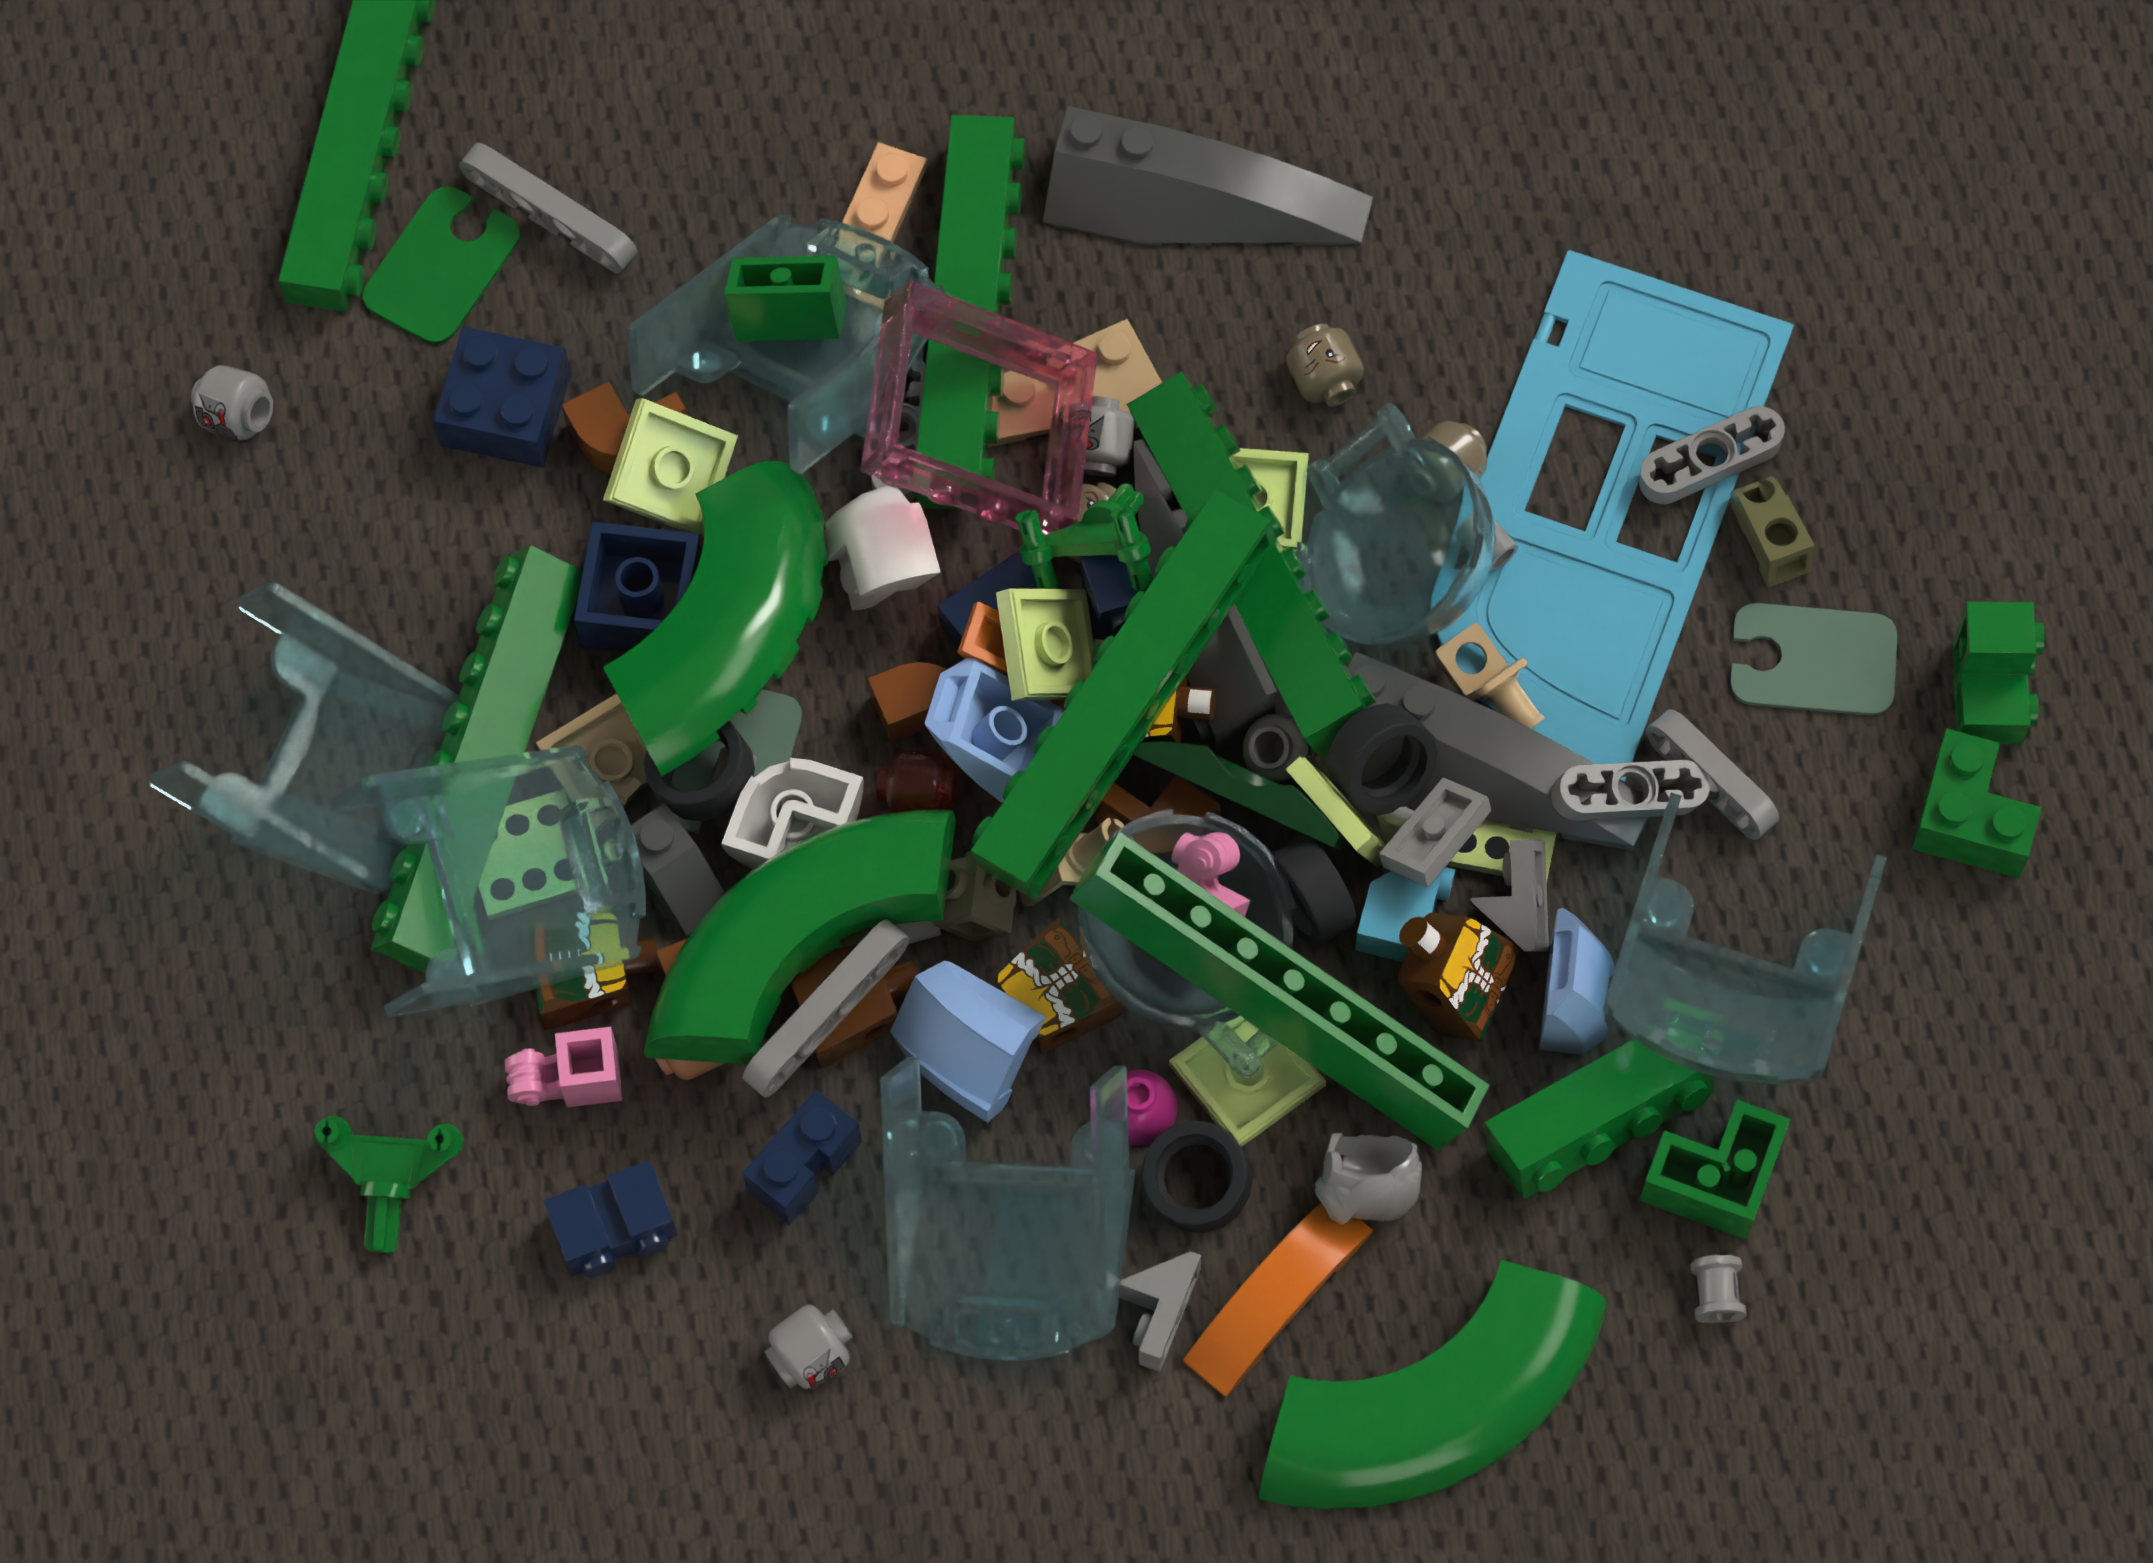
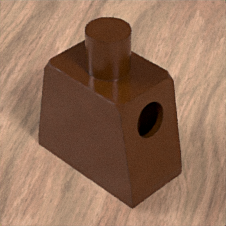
M857 945L835 948L819 959L803 975L798 973L789 983L797 1008L812 995ZM912 959L893 965L814 1050L819 1069L826 1068L891 1033L890 1031L897 1017L893 1001L907 995L914 977L918 975Z

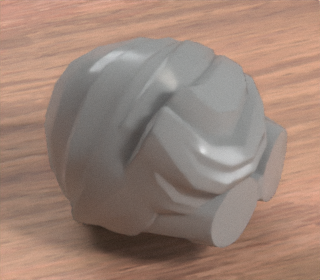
M1332 1133L1323 1162V1176L1319 1177L1315 1183L1316 1195L1325 1207L1329 1218L1343 1225L1351 1218L1383 1222L1399 1219L1408 1213L1410 1208L1416 1203L1420 1193L1422 1163L1419 1161L1417 1145L1400 1136L1360 1135L1358 1137H1343V1133Z

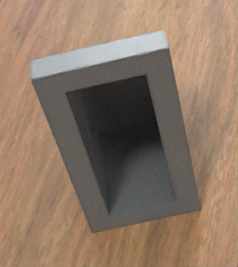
M663 803L620 832L619 835L626 857L688 938L700 920L725 892L696 843L668 806Z

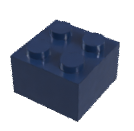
M462 326L433 420L440 445L543 468L571 377L565 348Z
M592 522L574 619L580 645L629 651L652 633L678 604L693 579L702 554L699 534Z

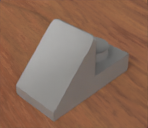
M1533 839L1510 840V853H1505L1503 857V877L1505 884L1512 888V896L1470 898V900L1524 951L1548 952L1545 841Z
M1190 1251L1117 1283L1118 1298L1154 1311L1153 1315L1143 1313L1133 1338L1132 1344L1140 1347L1139 1365L1161 1372L1199 1276L1201 1255Z

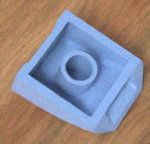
M966 658L940 674L924 724L947 755L980 787L1003 803V793L1009 780L1016 772L1025 771L1035 756L1034 746L1040 734L1046 727L1050 725L1054 727L1065 712V709L1049 700L1012 701L1007 676L975 658Z
M1564 908L1557 910L1550 944L1539 1050L1584 1055L1608 1037L1605 1009L1608 980L1614 974V963L1610 953L1598 938L1574 914Z
M942 961L914 977L890 1032L903 1054L927 1080L966 1110L988 1123L1006 1105L1012 1093L1010 1088L1031 1042L1038 1036L1046 1016L952 962Z

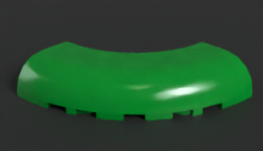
M762 461L742 468L695 494L701 506L704 519V542L698 568L689 587L671 613L652 633L624 655L603 667L661 776L694 758L720 739L717 730L739 711L747 715L758 704L756 698L760 694L761 688L770 678L778 680L785 672L800 648L796 642L805 624L813 623L823 594L820 584L823 567L828 566L829 558L824 536L826 524L818 499L808 479L798 467L782 461Z
M915 810L881 814L847 822L814 834L780 851L749 872L707 912L679 950L664 979L652 1012L645 1043V1057L748 1065L760 1050L767 1026L780 1004V996L788 984L798 973L803 975L819 959L840 946V940L869 927L872 930L877 924L886 919L894 925L920 921H943L956 822L953 811Z
M1501 1260L1495 1280L1474 1316L1457 1335L1423 1360L1383 1376L1355 1381L1311 1380L1290 1375L1270 1445L1258 1499L1300 1508L1326 1510L1354 1507L1374 1508L1385 1506L1388 1503L1405 1501L1416 1497L1420 1498L1445 1490L1461 1482V1480L1478 1473L1488 1465L1494 1464L1521 1444L1561 1403L1582 1371L1597 1341L1608 1308L1606 1298L1596 1290L1577 1281Z

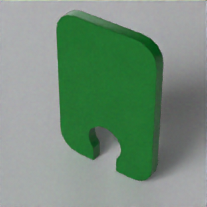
M450 186L434 190L424 201L367 282L363 290V301L366 308L376 316L425 342L442 344L449 341L457 333L520 240V229L517 222L510 216L494 209L486 220L484 233L478 239L473 241L459 240L452 234L451 224L454 218L467 210L474 199L467 193Z

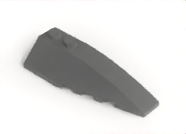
M1067 106L1054 152L1043 224L1140 246H1162V243H1191V246H1212V243H1243V246H1264V243H1292L1294 246L1361 245L1373 197L1316 173L1221 141L1168 127Z
M1142 438L1133 442L1135 491L1142 492L1144 503L1136 513V522L1139 531L1148 538L1151 552L1147 559L1152 576L1155 578L1157 576L1155 575V569L1160 557L1168 547H1176L1186 533L1185 525L1188 518L1183 509L1178 508L1171 511L1168 506L1174 502L1171 487L1145 440ZM1235 604L1188 672L1187 687L1215 689L1216 704L1213 720H1189L1197 740L1200 743L1208 740L1212 750L1219 753L1243 744L1248 728L1257 719L1267 714L1276 713L1277 690Z
M1355 652L1348 670L1352 677L1361 674L1377 701L1371 706L1389 703L1403 707L1434 735L1438 748L1436 770L1426 789L1412 803L1405 807L1415 811L1444 777L1488 797L1491 812L1484 820L1510 824L1511 829L1533 833V829L1561 833L1563 839L1634 850L1649 817L1573 821L1560 815L1552 804L1551 789L1557 778L1571 767L1593 765L1594 763L1492 709L1436 684ZM1404 735L1393 737L1377 747L1369 756L1363 768L1361 783L1377 779L1396 763L1403 748ZM1328 756L1321 759L1318 769L1330 778L1327 769ZM1619 779L1618 791L1621 797L1632 804L1641 803L1643 793ZM1576 781L1568 791L1570 795L1579 796L1582 804L1591 795L1602 794L1604 784L1597 790H1581L1578 786V781Z

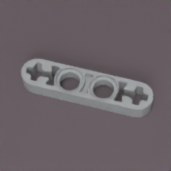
M475 143L459 162L460 170L471 182L513 209L520 206L530 213L529 219L556 236L559 232L572 240L571 246L616 274L622 273L637 254L636 246L622 231L485 144Z
M888 919L877 924L758 1051L747 1065L742 1079L764 1098L775 1093L898 961L906 950L910 938Z

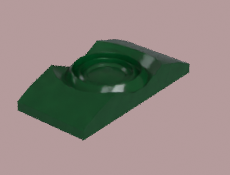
M1176 742L1138 743L1133 755L1336 849L1347 852L1350 846L1347 839L1305 791H1300L1292 785H1280L1234 764L1223 753L1212 751L1208 746Z

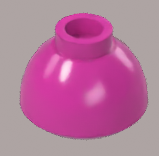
M1143 1069L1125 1071L1114 1077L1105 1087L1099 1105L1100 1118L1107 1132L1119 1142L1131 1146L1152 1144L1156 1137L1174 1125L1178 1111L1177 1100L1169 1083L1160 1075Z

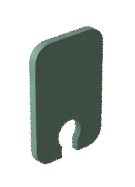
M1763 603L1748 604L1742 607L1736 614L1733 641L1751 642L1755 639L1764 638L1775 643L1781 653V660L1778 665L1767 671L1756 670L1746 664L1732 663L1731 691L1735 698L1742 703L1754 706L1867 716L1880 715L1891 707L1895 695L1897 629L1888 617L1877 613Z
M761 689L760 694L756 698L758 704L747 715L739 711L730 719L752 750V753L757 757L753 777L769 766L790 761L802 722L800 704L793 697ZM717 740L694 758L675 768L671 781L674 787L684 792H693L708 787L712 781L720 749L725 747V745ZM674 814L687 832L699 834L703 821L684 820Z

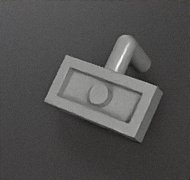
M1443 777L1415 811L1407 807H1400L1392 813L1376 815L1383 841L1386 844L1379 853L1383 868L1425 887H1429L1491 812L1488 797Z

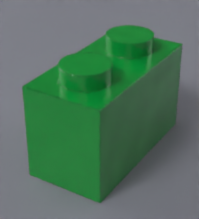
M837 255L732 258L724 296L736 341L840 339L847 299Z

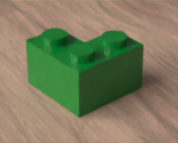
M1967 601L1952 642L1956 731L1999 742L2000 744H2023L2029 727H2036L2038 722L2037 694H2029L2028 676H2034L2036 655L2043 654V622H2035L2034 602Z
M1946 728L1935 759L1912 849L2020 878L2029 858L2042 807L1988 793L2000 746L1999 742Z
M1736 1100L1718 1150L1664 1130L1647 1175L1640 1201L1747 1240L1791 1119Z

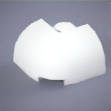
M898 484L877 488L861 494L836 511L825 523L824 536L825 547L829 554L828 561L839 560L841 583L844 590L848 593L852 611L873 607L897 591L916 589L941 573L920 503L910 504L902 492L898 490Z
M790 758L788 762L769 766L757 776H751L741 791L721 843L723 849L741 864L755 869L780 851L814 834L847 822L856 821L863 794V777L806 759Z

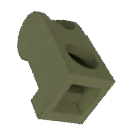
M1773 476L1732 490L1730 493L1732 510L1757 558L1759 571L1766 587L1769 588L1811 572L1815 545L1789 496L1785 495L1778 481Z

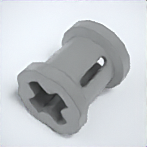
M1711 1255L1695 1259L1690 1264L1691 1273L1697 1276L1700 1306L1695 1308V1320L1701 1323L1735 1322L1745 1318L1746 1306L1739 1301L1737 1272L1742 1269V1260L1733 1255Z

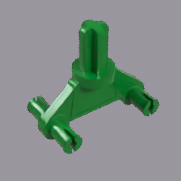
M1131 484L1120 485L1108 500L1094 502L1086 510L1081 521L1046 535L1043 534L1036 510L1031 512L1026 510L1016 515L1015 520L1018 523L1024 543L1020 546L1019 550L1023 563L1031 565L1037 585L1036 588L1056 589L1059 587L1060 583L1057 580L1051 560L1053 557L1117 555L1118 560L1125 562L1127 565L1132 588L1134 590H1138L1139 587L1140 590L1147 589L1154 580L1147 559L1151 548L1147 536L1139 531L1134 516L1144 503L1142 492L1134 491Z
M328 1116L322 1119L315 1127V1136L319 1145L354 1179L357 1185L361 1186L360 1196L368 1197L364 1247L370 1252L392 1253L397 1250L402 1199H410L411 1189L417 1188L418 1184L459 1155L464 1146V1136L461 1130L447 1123L435 1126L429 1132L427 1140L353 1135L349 1122L338 1116Z

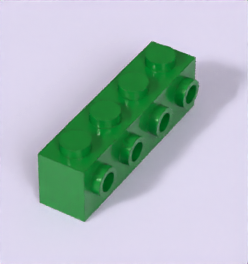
M1674 1016L1485 1121L1488 1152L1523 1200L1539 1191H1550L1557 1187L1566 1176L1585 1165H1595L1604 1161L1619 1146L1634 1138L1647 1137L1656 1131L1662 1122L1682 1111H1692L1703 1105L1709 1096L1715 1093L1713 1063L1680 1020Z

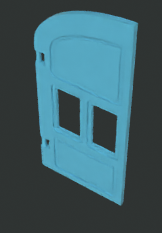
M1568 250L1546 305L1541 323L1532 341L1488 454L1487 469L1477 482L1460 526L1461 529L1472 516L1480 511L1487 510L1518 545V550L1507 563L1494 571H1489L1477 557L1471 574L1458 571L1468 546L1457 534L1449 559L1437 585L1433 602V622L1440 646L1470 625L1478 623L1508 665L1522 657L1527 660L1529 664L1518 671L1520 676L1516 680L1539 713L1544 716L1540 723L1531 728L1532 730L1561 744L1594 764L1632 763L1729 503L1730 493L1734 489L1739 473L1704 489L1678 562H1674L1616 542L1639 483L1642 463L1646 456L1650 454L1656 437L1673 443L1749 408L1764 407L1794 324ZM1555 320L1567 323L1559 347L1547 343ZM1565 407L1625 426L1586 531L1525 511ZM1755 425L1751 426L1749 437L1746 440L1753 437L1756 430ZM1743 441L1736 444L1739 455H1741L1740 450ZM1714 444L1703 445L1697 450L1716 457L1713 467L1723 464L1727 459L1725 451ZM1464 644L1457 650L1456 663L1463 672L1477 674L1484 667L1485 655L1477 645ZM1482 697L1478 698L1487 708L1498 712L1489 698L1483 700ZM1621 777L1620 779L1625 782L1627 777Z

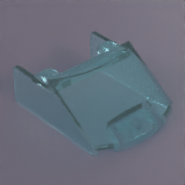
M778 214L630 324L629 347L632 391L644 396L674 372L699 383L713 382L728 372L790 401L788 405L790 470L802 474L853 433L868 439L946 310V291L942 284L937 288L928 278V267L919 259L881 236L849 224L821 218L818 227L792 224V214ZM837 255L847 299L840 339L735 340L724 296L732 258Z
M271 581L240 596L236 608L280 634L272 649L270 657L271 669L282 684L300 694L301 698L259 784L257 785L235 773H223L213 777L184 760L152 773L147 784L232 834L231 843L370 893L378 894L393 886L394 881L390 880L389 877L391 867L398 854L406 849L411 831L407 829L409 816L414 806L420 800H423L429 781L425 780L427 765L434 753L441 749L446 732L442 730L443 719L452 703L458 700L459 695L285 587Z
M581 745L366 776L329 800L332 812L379 805L387 831L396 840L404 844H428L455 947L435 954L428 962L426 969L427 983L419 985L384 1006L387 1017L471 1003L472 1007L626 964L639 957L642 945H636L639 919L646 916V896L643 869L637 843L625 810L615 790L608 780L601 783L597 775L583 759L589 754Z
M1671 792L1606 995L1603 1011L1618 1027L1646 1048L1681 1066L1707 1075L1759 1084H1787L1822 1078L1887 857L1877 854L1875 856L1851 934L1827 928L1814 930L1805 936L1800 946L1794 969L1686 936L1694 912L1692 895L1684 885L1658 876L1682 795Z
M906 1057L883 1075L880 1087L890 1322L899 1328L906 1325L910 1329L930 1338L929 1344L962 1355L993 1360H1030L1061 1355L1070 1352L1075 1347L1107 1335L1115 1327L1136 1172V1169H1129L1126 1066H1113L1091 1085V1121L1082 1125L1072 1138L1071 1166L966 1161V1140L964 1131L958 1121L945 1113L922 1111L919 1058Z

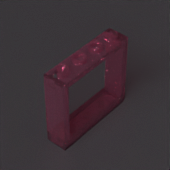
M909 280L884 302L861 472L879 478L890 487L906 488L928 496L936 504L952 505L976 514L983 521L1002 523L1018 530L1019 526L1015 517L1026 510H1030V512L1036 510L1038 512V518L1044 535L1074 525L1078 522L1098 353ZM912 333L1055 387L1042 498L897 445Z

